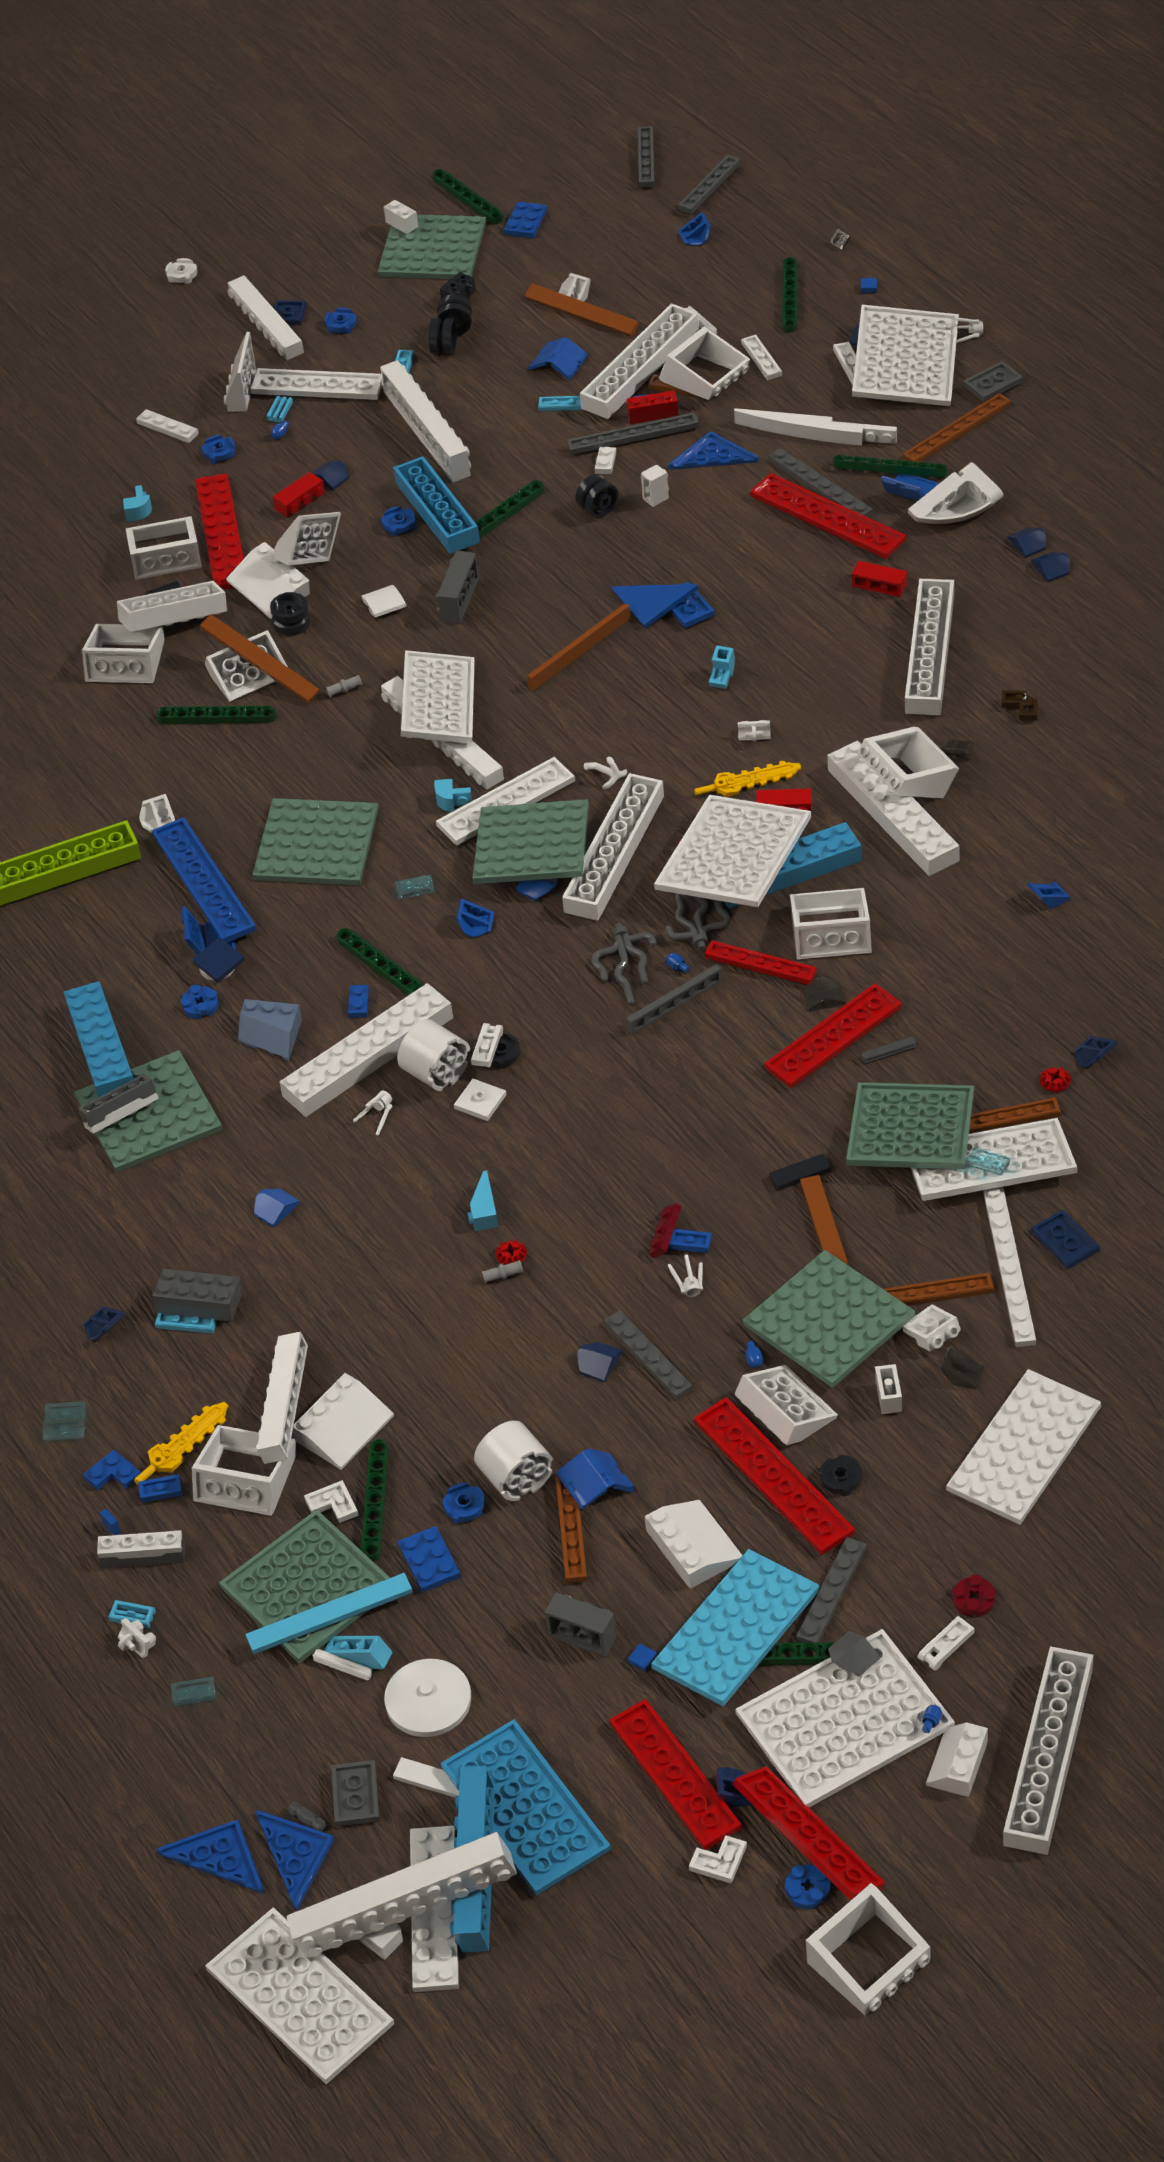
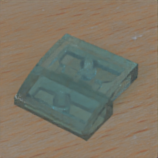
M86 1402L45 1404L43 1440L84 1438L87 1415Z

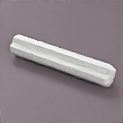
M688 306L687 308H685V309H688V310H690V311H693V312L698 313V312H697L695 309H693L691 306ZM698 313L699 326L701 328L705 326L714 334H717V328Z
M316 1649L313 1654L314 1661L364 1680H370L373 1674L371 1668L329 1652Z

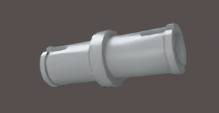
M357 675L347 680L342 679L339 683L326 687L329 697L362 686L360 676Z
M518 1260L506 1265L499 1264V1267L482 1271L486 1284L502 1278L505 1280L508 1276L523 1273L521 1261Z

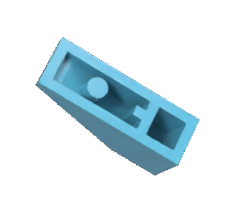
M483 1171L470 1203L471 1212H468L469 1224L474 1225L475 1231L498 1227L487 1171Z
M334 1636L324 1650L371 1669H384L393 1653L380 1636Z

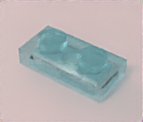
M431 874L395 882L399 899L435 892Z
M975 1147L965 1159L967 1166L1002 1175L1010 1165V1157Z
M214 1677L171 1683L173 1706L216 1699Z

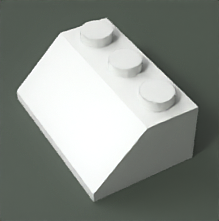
M967 1722L949 1727L943 1733L926 1786L969 1797L988 1743V1728Z

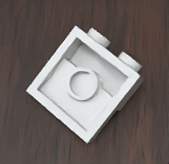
M933 1304L914 1316L902 1327L904 1333L914 1337L917 1344L928 1351L940 1348L943 1342L956 1337L961 1330L957 1317Z

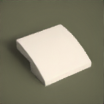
M394 585L361 596L363 602L368 606L369 612L374 617L406 607L403 597Z

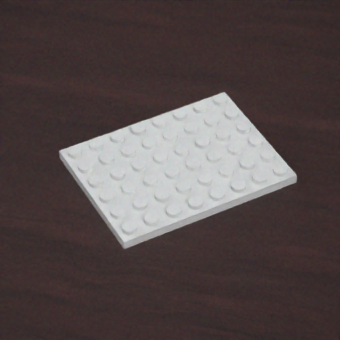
M862 305L852 396L951 406L958 321L955 320V317H959V314Z
M709 795L655 881V890L759 907L811 818V811Z
M883 1629L866 1638L879 1654L880 1659L860 1677L852 1672L841 1669L832 1662L830 1657L736 1708V1715L794 1794L809 1808L941 1735L949 1727L955 1726L954 1720ZM937 1705L942 1710L940 1722L935 1728L931 1729L930 1733H925L922 1731L924 1725L922 1716L928 1706Z

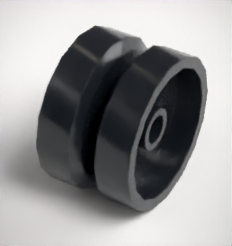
M447 295L438 302L437 318H441L443 322L446 318H454L457 324V336L463 335L471 328V303L462 295Z
M431 318L428 333L430 353L440 354L442 349L445 354L455 353L457 324L454 318H446L444 322L441 318Z
M598 474L585 478L580 483L575 495L577 504L596 518L609 514L614 509L619 497L618 489Z
M285 592L279 594L271 601L272 623L277 632L284 635H295L307 629L310 624L307 600L303 595L296 592Z

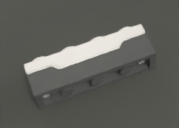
M142 1074L78 1108L85 1128L94 1134L101 1132L111 1124L118 1123L127 1115L136 1113L142 1107L151 1105L159 1098L152 1079Z
M181 1530L98 1536L97 1555L101 1568L184 1562L185 1543Z

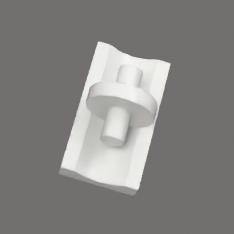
M770 721L738 722L739 741L753 740V742H756V740L771 739Z
M126 1618L121 1620L122 1629L118 1635V1639H120L118 1647L122 1651L134 1650L142 1659L147 1657L148 1650L155 1645L156 1636L151 1632L145 1635L142 1634L144 1627L139 1620L133 1622Z

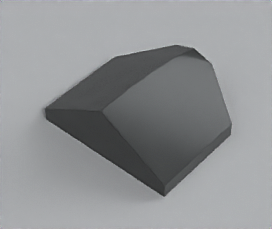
M848 1631L828 1648L832 1662L841 1669L852 1672L859 1677L880 1659L879 1654L864 1636Z

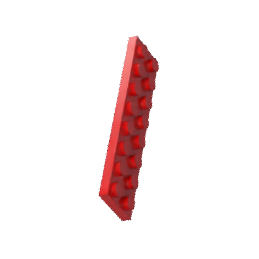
M874 983L765 1062V1069L789 1088H793L901 1009L902 1003Z
M647 1699L609 1719L610 1726L703 1850L722 1841L725 1835L730 1836L742 1829L739 1820L718 1796L717 1791Z
M767 1766L735 1778L733 1785L850 1901L871 1883L879 1890L883 1889L885 1881L808 1806H805Z

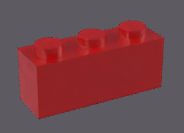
M675 391L626 399L627 415L630 424L679 416L678 400Z
M311 472L307 473L273 496L274 509L285 517H290L325 493L323 480Z
M862 561L857 562L851 574L852 587L897 597L902 596L908 584L907 571Z
M811 788L756 790V802L811 811L812 817Z

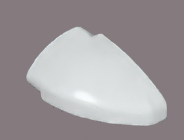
M970 462L958 474L956 472L952 473L908 509V514L919 523L947 524L960 522L986 511L1003 497V492L974 463Z

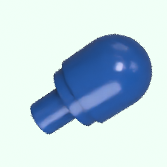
M284 421L282 424H276L271 430V437L275 440L281 439L286 434L289 423Z
M670 953L666 957L667 965L675 971L682 970L685 973L689 971L690 967L685 964L684 958L677 953Z
M750 1341L747 1343L748 1349L745 1353L747 1364L752 1368H758L763 1363L762 1353L758 1347H755V1343Z
M930 1705L925 1709L922 1716L923 1732L930 1733L931 1729L939 1724L942 1717V1710L939 1706Z

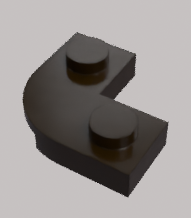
M1002 690V708H1019V720H1037L1038 702L1036 698L1034 699L1027 695V691Z

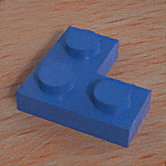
M113 1450L86 1471L83 1477L96 1490H99L112 1478L127 1489L135 1482L134 1479L141 1472Z

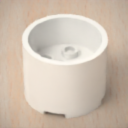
M425 1019L415 1024L402 1040L397 1057L398 1065L401 1069L436 1091H442L447 1085L455 1084L463 1074L468 1064L466 1057L470 1046L465 1040L430 1019Z
M508 1421L492 1429L481 1440L474 1454L475 1464L501 1495L509 1501H518L521 1498L520 1496L530 1491L535 1493L543 1486L552 1473L550 1468L551 1461L553 1460L552 1456L520 1421Z

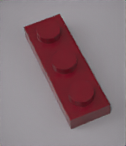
M676 1202L664 1207L660 1213L661 1219L655 1228L656 1233L650 1243L651 1248L648 1254L654 1259L667 1252L682 1207Z

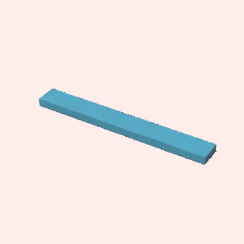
M402 1573L245 1634L253 1654H256L413 1593L405 1573Z

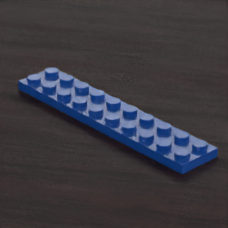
M184 817L151 830L152 836L218 937L227 943L256 931V925Z

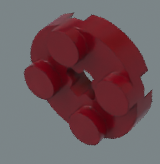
M971 1575L959 1581L953 1588L954 1607L965 1616L971 1614L981 1617L988 1614L994 1608L996 1599L995 1589L989 1581L981 1578L979 1575ZM977 1594L979 1599H970V1595Z

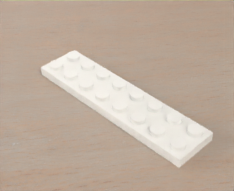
M257 368L251 386V394L378 400L382 387L381 374Z
M553 757L436 820V825L457 846L478 834L481 807L536 803L575 782V776Z
M442 1826L410 1829L411 1866L454 1849L455 1827ZM448 1901L443 1906H436L426 1910L423 1914L411 1916L413 1992L459 1989L458 1944L455 1943V1937L450 1932V1923L454 1921V1914L451 1911V1901Z

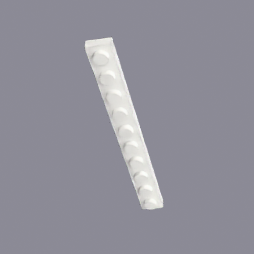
M1003 1187L983 1190L1015 1346L1036 1345L1035 1332Z

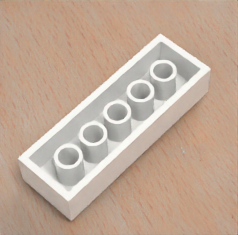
M214 581L117 601L119 621L133 633L147 628L155 629L161 625L169 626L175 622H187L189 619H202L210 614L220 615L222 612L227 611L226 594Z

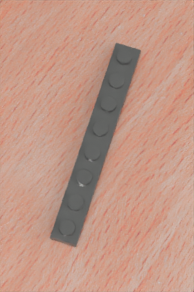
M695 412L568 439L567 445L571 455L597 450L600 447H612L699 428V422Z
M782 448L768 455V461L822 497L863 516L869 517L873 514L871 507Z

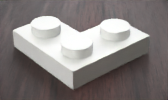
M343 1480L304 1495L311 1513L315 1510L323 1512L332 1508L339 1523L359 1516Z
M725 1835L718 1854L696 1848L689 1864V1871L732 1884L746 1850L747 1842Z

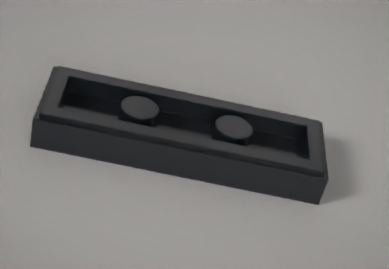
M822 1153L770 1172L769 1177L777 1191L800 1183V1179L831 1172V1166Z

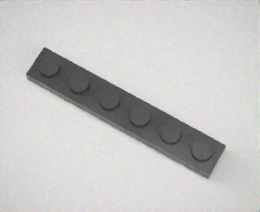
M653 126L638 127L639 187L648 188L655 186Z
M726 155L678 204V210L692 214L741 164L740 159Z
M717 964L708 968L683 985L676 987L668 994L661 996L656 1001L626 1018L627 1031L631 1035L635 1034L722 982L721 968Z
M620 1310L604 1320V1325L676 1401L693 1390L692 1384Z
M846 1537L797 1634V1641L802 1643L820 1642L866 1550V1543Z

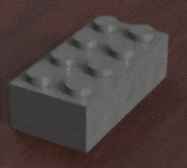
M456 551L454 557H451L449 569H446L445 578L441 581L440 590L436 593V601L438 602L437 613L440 614L441 622L461 624L479 580L476 553Z
M163 1269L152 1295L155 1313L199 1317L203 1319L214 1318L216 1320L232 1322L242 1296L240 1277Z

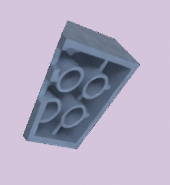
M245 999L240 1012L238 1042L255 1049L267 1050L268 1054H277L282 1056L284 1060L289 1061L302 1021L299 1004Z

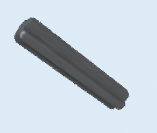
M911 1036L861 1053V1058L864 1063H868L916 1047V1041Z

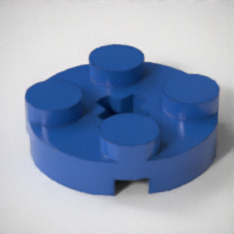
M337 308L335 312L331 313L330 311L325 316V325L330 333L343 332L348 334L352 332V328L357 324L356 314L349 308Z
M222 435L212 436L205 440L204 446L202 445L203 455L213 464L233 458L235 456V443L228 436L227 438H222Z
M399 506L392 507L384 512V517L381 519L383 528L390 532L392 536H397L400 533L415 528V514L407 507L406 510L401 509Z
M191 986L190 990L185 992L181 998V1006L185 1015L190 1018L201 1019L204 1015L208 1014L210 1016L214 1014L219 1006L217 992L209 987Z
M469 1483L456 1484L448 1489L447 1495L443 1498L444 1511L455 1523L471 1521L484 1513V1494L479 1487L469 1486ZM461 1500H465L468 1503L461 1505Z
M797 1865L792 1868L785 1881V1892L792 1901V1904L801 1909H814L818 1907V1904L823 1901L825 1902L829 1898L831 1890L830 1880L816 1866ZM809 1883L814 1888L811 1887L809 1891H806L803 1885Z

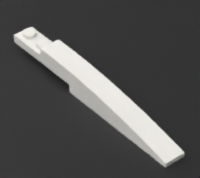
M734 409L735 424L768 432L861 446L863 441L896 444L897 427L834 422L832 417Z

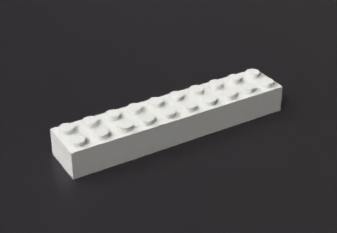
M671 303L580 392L581 409L609 419L626 402V399L630 398L665 363L669 353L699 330L698 313Z
M398 360L380 366L385 395L452 482H456L471 476L468 447L464 446L461 438L455 435L454 429L448 426L447 420L441 417L440 411L434 408L433 402L428 400L426 393L421 391L419 384L414 382L412 375L407 373L405 366L401 365Z
M919 579L905 693V714L941 715L954 602V580Z
M858 740L827 755L828 771L928 876L960 861L959 845L912 796H897L857 755L861 746Z
M631 773L628 774L584 856L583 876L573 877L562 897L564 913L599 920L664 797L662 780Z
M428 983L281 1080L282 1097L305 1117L309 1116L398 1056L402 1040L415 1024L422 1020L430 1019L442 1026L453 1019L451 1002Z
M1050 1646L1003 1831V1846L1048 1855L1093 1671L1092 1654Z
M495 1832L289 1914L286 1917L292 1940L307 1958L310 1956L314 1957L330 1948H338L350 1940L360 1939L370 1932L380 1931L390 1924L403 1922L410 1916L423 1914L428 1909L443 1906L448 1901L456 1898H463L478 1889H486L498 1881H506L511 1876L516 1875L517 1872L510 1850L500 1835Z

